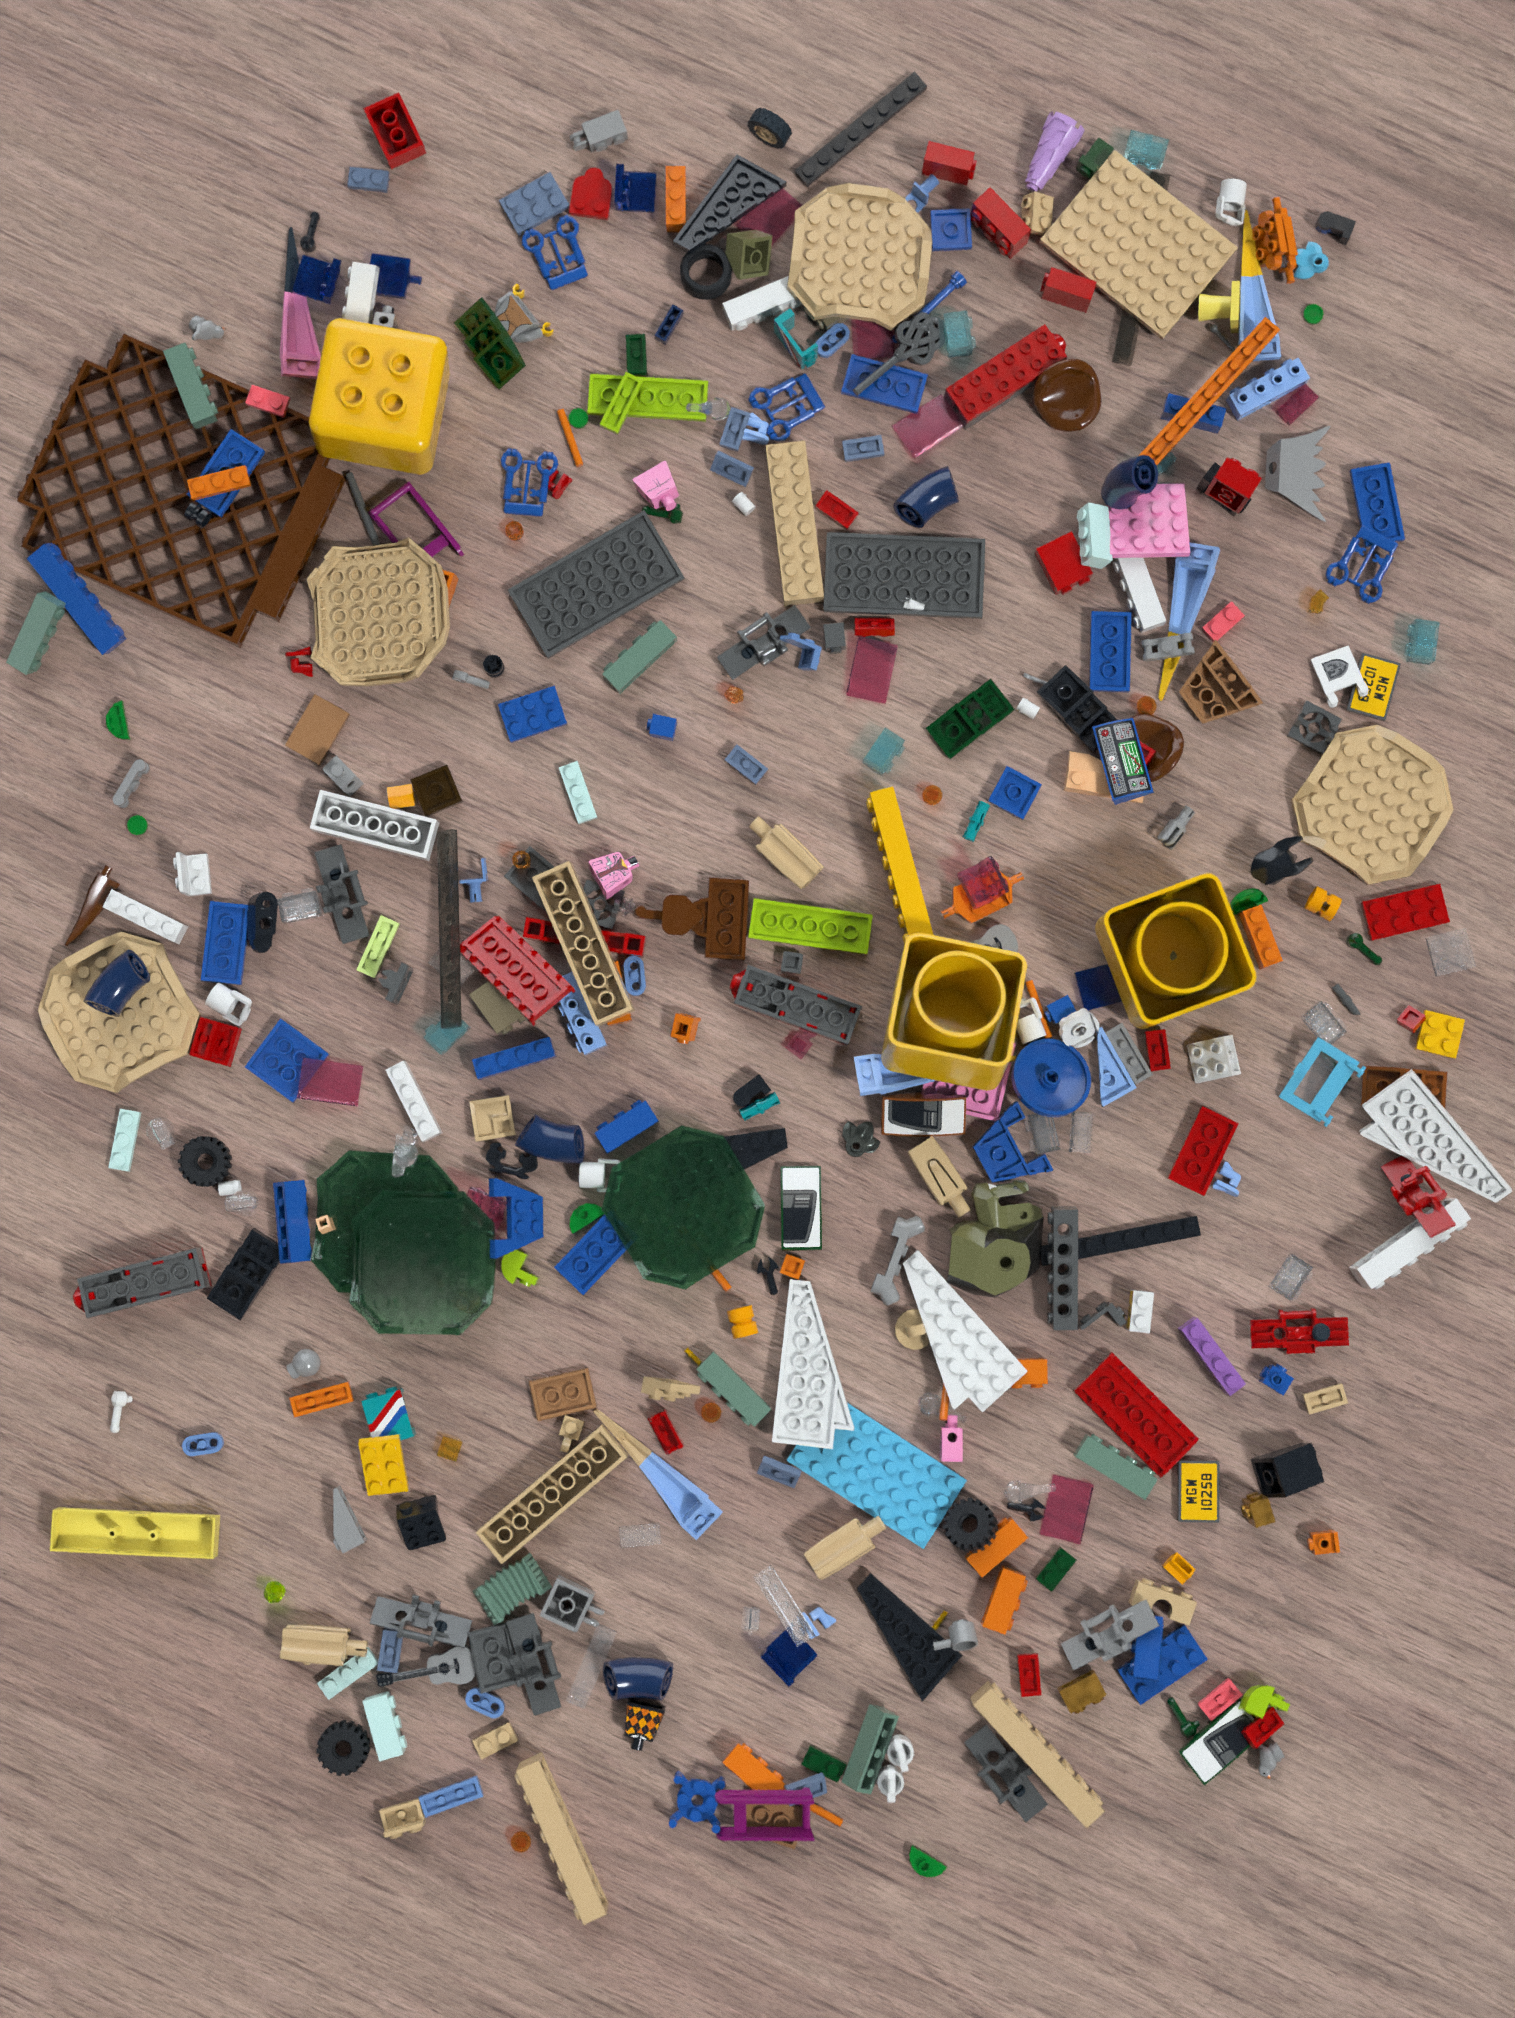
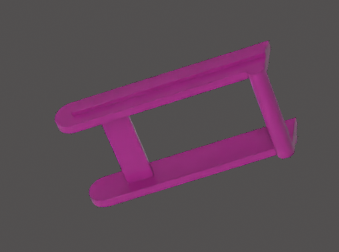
M409 481L368 512L392 543L399 542L378 514L409 491L442 533L424 547L423 550L431 557H434L451 544L460 557L464 555L460 549L461 546Z
M803 1788L802 1790H719L715 1793V1801L717 1803L734 1804V1826L720 1827L719 1833H716V1837L719 1840L814 1841V1835L810 1827V1804H814V1799L809 1788ZM746 1804H802V1827H747Z

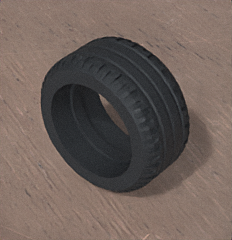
M704 244L690 255L686 253L680 264L681 282L685 290L695 298L710 300L721 296L729 287L732 279V267L726 253L719 247L711 244ZM701 259H711L720 264L723 274L714 284L700 285L694 282L689 275L691 266Z

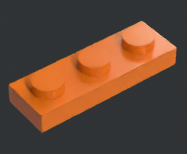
M246 465L187 480L193 501L251 486Z
M349 1381L289 1398L294 1417L354 1401Z

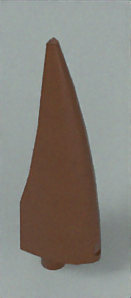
M105 865L101 873L97 872L88 888L80 915L64 944L65 946H68L97 918L104 909L103 905L111 889L116 891L120 883L108 877L113 868Z

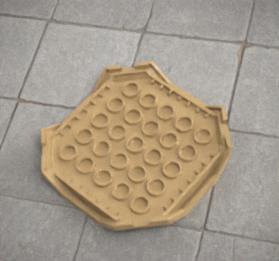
M852 183L827 187L795 211L787 290L796 300L798 299L801 302L804 310L812 320L841 317L871 321L892 331L899 324L903 323V320L923 308L925 304L932 249L931 229L904 197L888 188Z
M409 537L396 543L358 548L333 546L324 557L325 560L319 568H315L307 578L314 602L316 638L311 659L343 686H376L404 683L419 678L446 645L450 630L448 587L441 564Z
M1379 725L1335 733L1333 740L1306 781L1291 799L1298 825V835L1303 837L1301 842L1324 852L1353 871L1366 885L1411 876L1434 845L1454 810L1443 766L1431 754L1399 733Z
M119 932L100 939L68 956L50 970L38 1009L42 1026L59 1059L73 1079L115 1093L120 1092L132 1082L161 1066L188 1055L193 1041V1034L201 1015L176 974L164 944L125 932ZM126 950H132L146 965L150 974V982L132 996L119 1017L102 1013L85 1004L83 1000L101 972Z

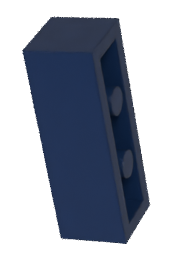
M674 304L671 306L654 335L655 340L664 345L667 344L684 315L683 309Z

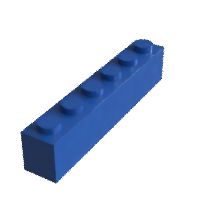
M43 544L27 558L55 596L66 603V610L102 655L112 652L127 639L123 635L124 631L112 621L111 614L102 608L98 603V597L87 589L86 582L77 576L73 571V565L63 558L61 550L55 544Z

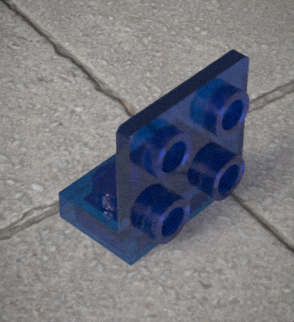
M616 164L615 211L654 213L656 173L625 171L624 164Z
M303 255L294 283L293 293L331 305L341 270V260L334 258L332 263H328Z
M791 1625L761 1652V1658L788 1687L795 1682V1677L817 1657L815 1650Z

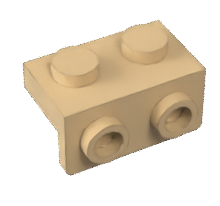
M1036 191L1023 197L1021 219L1031 228L1030 233L1044 236L1052 226L1054 197Z
M419 1798L379 1810L384 1827V1838L390 1836V1839L402 1836V1833L410 1831V1833L422 1830L426 1823Z

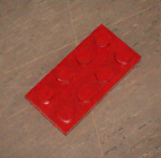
M1441 884L1361 902L1370 941L1450 922Z
M1201 1106L1167 1179L1205 1196L1239 1123Z

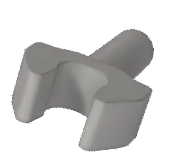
M458 670L454 671L452 677L455 681L469 683L488 689L490 684L489 681L470 676L466 672Z

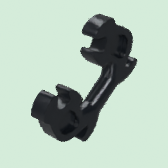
M495 1142L490 1144V1149L486 1153V1160L495 1166L494 1169L489 1168L490 1172L514 1175L520 1179H529L530 1177L525 1175V1173L533 1172L538 1168L537 1157L531 1154L529 1157H524L523 1153L519 1157L522 1167L515 1168L503 1165L500 1161L506 1158L507 1150H503L501 1153L497 1149L502 1146L501 1143Z

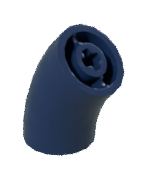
M1140 455L1116 465L1106 476L1101 489V497L1105 504L1115 509H1127L1133 506L1140 495L1152 492L1158 482V470L1154 460L1147 455Z
M949 466L924 476L911 485L893 504L894 510L905 523L912 527L922 528L937 513L953 504L959 503Z
M126 950L114 959L97 977L83 1000L84 1003L102 1013L119 1017L132 996L150 982V974L146 965L134 951Z
M536 1114L526 1124L515 1143V1146L524 1152L545 1160L562 1163H582L584 1159V1137L579 1125L557 1124L545 1120Z
M644 1657L621 1658L606 1661L603 1664V1678L608 1694L613 1700L642 1697L662 1701L669 1690L674 1667L673 1662L662 1659Z

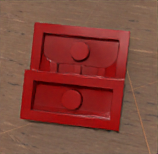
M200 1017L189 1055L231 1067L242 1028Z

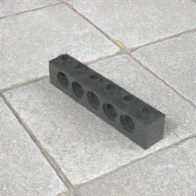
M1051 1206V1212H1048L1047 1217L1048 1224H1051V1232H1048L1047 1235L1048 1244H1051V1252L1047 1254L1048 1265L1051 1264V1272L1047 1274L1048 1284H1051V1292L1047 1293V1302L1051 1304V1312L1047 1313V1322L1051 1324L1053 1330H1078V1209L1076 1206ZM1067 1224L1065 1232H1058L1059 1225ZM1067 1244L1065 1252H1058L1059 1245ZM1066 1264V1271L1058 1272L1059 1265ZM1066 1284L1067 1289L1064 1292H1058L1059 1285ZM1066 1304L1067 1309L1064 1312H1058L1059 1305Z

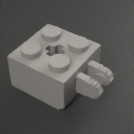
M558 1575L540 1616L566 1629L577 1632L582 1621L594 1627L599 1625L596 1619L585 1615L587 1610L597 1615H603L605 1611L591 1604L595 1591ZM563 1600H570L573 1607L569 1606V1608H566Z

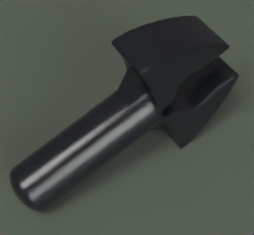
M768 1257L770 1267L769 1271H767L763 1267L762 1259H760L757 1274L763 1273L766 1276L770 1294L776 1295L778 1290L773 1272L779 1267L772 1258Z
M1034 1498L1033 1502L1029 1505L1011 1501L1007 1503V1509L1028 1513L1030 1516L1029 1521H1037L1045 1517L1032 1511V1509L1038 1507L1046 1509L1041 1502Z

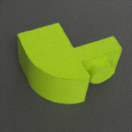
M519 1249L504 1255L501 1263L502 1273L512 1284L516 1282L518 1277L520 1278V1283L528 1287L531 1284L535 1286L540 1277L522 1269L529 1254Z
M1256 1685L1244 1693L1238 1709L1256 1718H1263L1268 1705L1279 1711L1287 1712L1290 1704L1284 1701L1285 1698L1283 1696L1273 1693L1275 1687Z

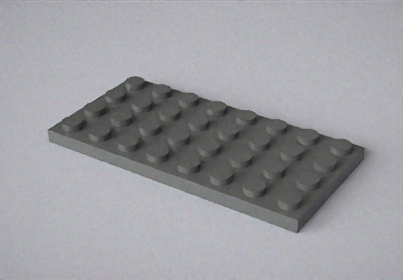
M644 510L508 589V592L549 659L683 581L685 577Z
M827 532L823 612L982 619L986 539ZM910 599L925 604L923 611L907 610L903 606Z

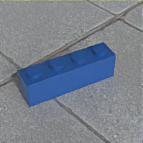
M547 1037L472 1059L477 1079L482 1080L553 1059L557 1056L551 1037Z
M305 1180L273 1183L280 1264L312 1261Z

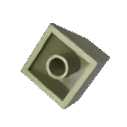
M759 230L727 234L726 256L737 279L769 275L772 235Z

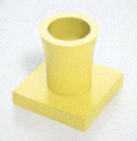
M1232 281L1231 296H1215L1200 293L1199 322L1212 319H1230L1231 333H1238L1240 281Z

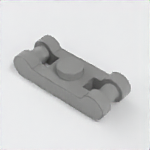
M1193 633L1142 640L1141 645L1144 648L1143 661L1194 654L1195 651L1191 642L1193 640ZM1183 642L1184 648L1179 649L1178 643ZM1157 646L1158 652L1152 653V647Z
M138 759L133 763L113 796V803L120 808H126L129 805L128 798L130 794L139 787L141 776L147 774L150 770V766L146 762Z

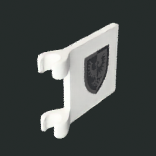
M1349 646L1311 659L1330 708L1337 706L1338 699L1334 692L1356 684L1360 697L1368 694V687L1362 678Z

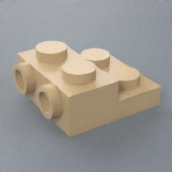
M644 1376L641 1393L649 1394L648 1398L661 1400V1397H663V1400L675 1402L676 1398L684 1399V1396L690 1397L691 1394H699L701 1386L674 1379Z

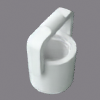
M1225 179L1221 182L1220 195L1217 199L1216 217L1231 226L1243 224L1246 182L1239 179ZM1223 210L1238 211L1237 219L1223 214Z
M217 983L208 995L205 1005L222 1014L223 1018L240 1026L249 1016L252 1001L235 990L232 991L221 983ZM238 1001L246 1004L239 1016L240 1019L231 1014Z
M1035 998L1021 999L1020 1008L1031 1003L1035 1013L1017 1021L1016 1029L1022 1044L1046 1036L1041 1022L1042 1014Z
M598 1159V1162L580 1163V1188H597V1192L614 1193L620 1190V1183L623 1182V1170H621V1162L619 1160ZM605 1163L616 1164V1188H604Z
M899 1734L892 1736L887 1749V1755L890 1762L900 1766L901 1772L909 1771L907 1764L913 1759L914 1749L910 1739Z
M892 1764L881 1767L877 1776L878 1788L881 1793L887 1796L888 1803H895V1796L904 1787L901 1770Z

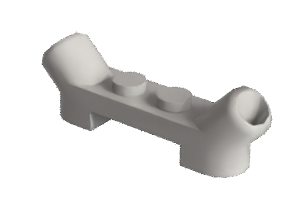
M917 1215L909 1219L898 1216L891 1232V1235L898 1237L885 1275L876 1273L870 1291L880 1295L884 1305H891L900 1299V1295L893 1282L894 1275L898 1276L902 1265L898 1263L901 1256L905 1257L909 1247L905 1245L907 1239L925 1230L921 1218Z

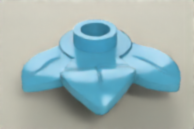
M1308 242L1306 249H1297L1298 255L1295 258L1298 267L1294 272V277L1309 279L1315 273H1322L1328 268V257L1322 254L1320 245L1315 242ZM1317 260L1322 261L1320 265L1315 264Z

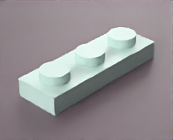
M578 761L559 767L578 824L596 819L597 815Z
M120 1109L108 1168L130 1172L142 1112Z
M366 1647L368 1649L366 1657L353 1656L343 1666H339L317 1683L328 1700L378 1665V1659L369 1647Z

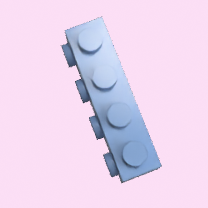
M1297 358L1293 361L1288 359L1281 364L1282 367L1276 370L1274 368L1269 369L1264 373L1263 377L1259 379L1255 377L1249 380L1243 388L1238 386L1232 389L1226 402L1236 420L1238 421L1305 385L1310 377L1300 359Z
M573 972L562 976L574 987L575 992H570L562 998L558 1008L562 1016L566 1015L569 1023L566 1025L571 1035L575 1033L578 1041L575 1044L579 1053L583 1052L584 1055H588L607 1046L600 1028L595 1026Z

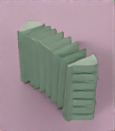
M531 1553L523 1556L521 1561L516 1560L515 1565L510 1562L508 1567L503 1566L502 1571L497 1570L496 1576L491 1575L490 1581L485 1580V1585L481 1584L472 1592L485 1610L487 1617L490 1618L493 1625H496L505 1619V1614L510 1615L511 1611H514L515 1606L518 1607L520 1605V1602L525 1603V1599L529 1600L531 1596L535 1598L536 1593L543 1595L552 1586L540 1569L537 1561H535Z

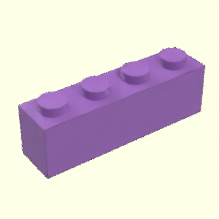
M1197 1317L1191 1318L1178 1328L1226 1395L1231 1396L1246 1385Z

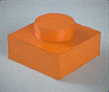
M786 1254L780 1273L799 1280L805 1260Z

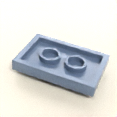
M551 172L499 200L518 236L524 234V231H529V229L537 227L570 208Z

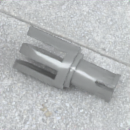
M1185 805L1176 819H1170L1157 838L1169 850H1172L1185 834V826L1193 817L1195 811Z

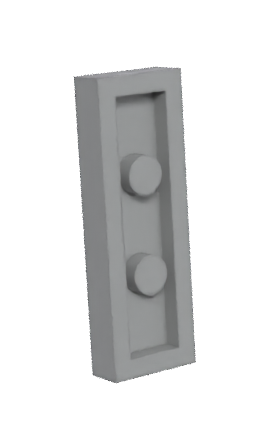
M1123 1023L1105 1032L1135 1085L1153 1075Z

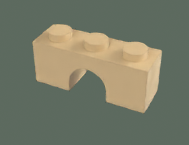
M1142 1578V1581L1136 1579L1129 1599L1130 1605L1134 1606L1146 1599L1152 1609L1153 1604L1157 1600L1164 1599L1169 1603L1168 1618L1188 1626L1190 1625L1197 1604L1192 1599L1193 1595L1181 1591V1594L1175 1593L1173 1588L1163 1584L1161 1587L1153 1585L1154 1581Z

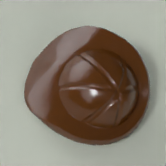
M1065 359L1049 366L1038 377L1033 389V400L1037 412L1051 428L1058 431L1074 432L1086 428L1097 417L1102 403L1100 383L1095 370L1088 363L1079 359Z
M1138 714L1130 718L1134 719L1139 740L1156 751V755L1147 766L1150 780L1154 782L1166 776L1177 765L1183 753L1184 738L1179 728L1171 722L1151 714Z

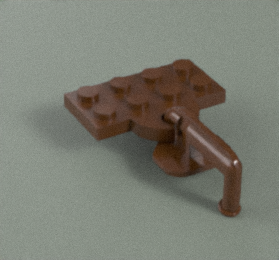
M709 878L708 898H701L692 903L685 895H669L663 901L662 911L646 910L644 906H638L632 915L637 919L662 920V929L669 935L682 936L691 929L697 936L705 938L704 958L745 960L749 880Z

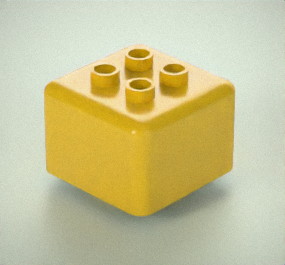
M343 318L332 320L326 328L309 417V426L318 453L327 458L418 475L429 472L434 464L450 377L448 352L445 342L437 336Z
M1201 874L1111 908L1096 922L1095 932L1130 1022L1137 1028L1146 1029L1250 989L1256 982V971L1220 880L1213 874ZM1172 951L1177 955V958L1174 960L1170 959Z
M925 933L910 935L905 942L897 970L881 1053L883 1066L892 1072L985 1091L995 1089L1000 1084L1012 1055L1027 969L1025 958L1017 952Z

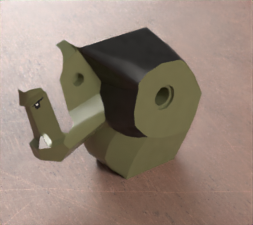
M1013 1180L1012 1183L997 1185L988 1184L987 1182L975 1184L971 1196L978 1220L962 1221L950 1228L952 1241L949 1275L946 1281L948 1284L974 1295L997 1297L1024 1282L1039 1268L1044 1221L1042 1209L1031 1203L1000 1206L998 1202L999 1197L1023 1194L1029 1191L1025 1180Z

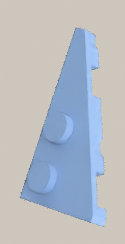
M1100 1027L1098 1032L1096 1030L1100 1101L1101 1106L1104 1107L1137 1087L1103 1028Z

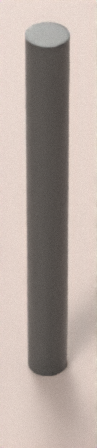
M353 472L347 473L345 475L372 545H381Z

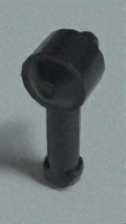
M316 211L310 215L311 219L307 234L300 239L302 250L307 253L313 252L316 248L314 235L318 220L320 219V214Z

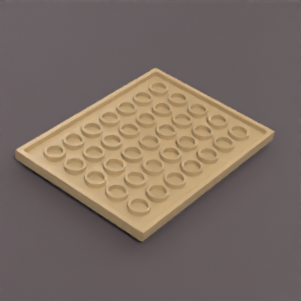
M1116 150L1113 151L1040 239L1042 245L1081 276L1097 281L1096 288L1162 340L1238 249L1236 245Z

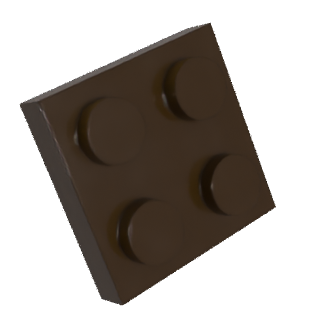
M448 765L410 779L425 817L463 802Z

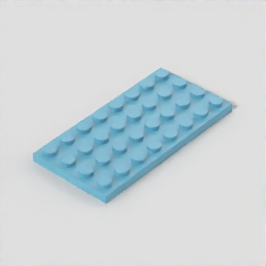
M847 1402L854 1424V1431L835 1429L833 1449L796 1445L787 1461L874 1518L879 1515L885 1525L924 1549L967 1479Z

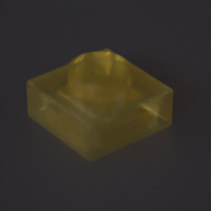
M443 1436L437 1456L456 1462L463 1441Z

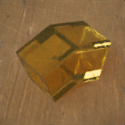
M1321 589L1309 600L1308 613L1321 614L1323 611V604L1329 597Z

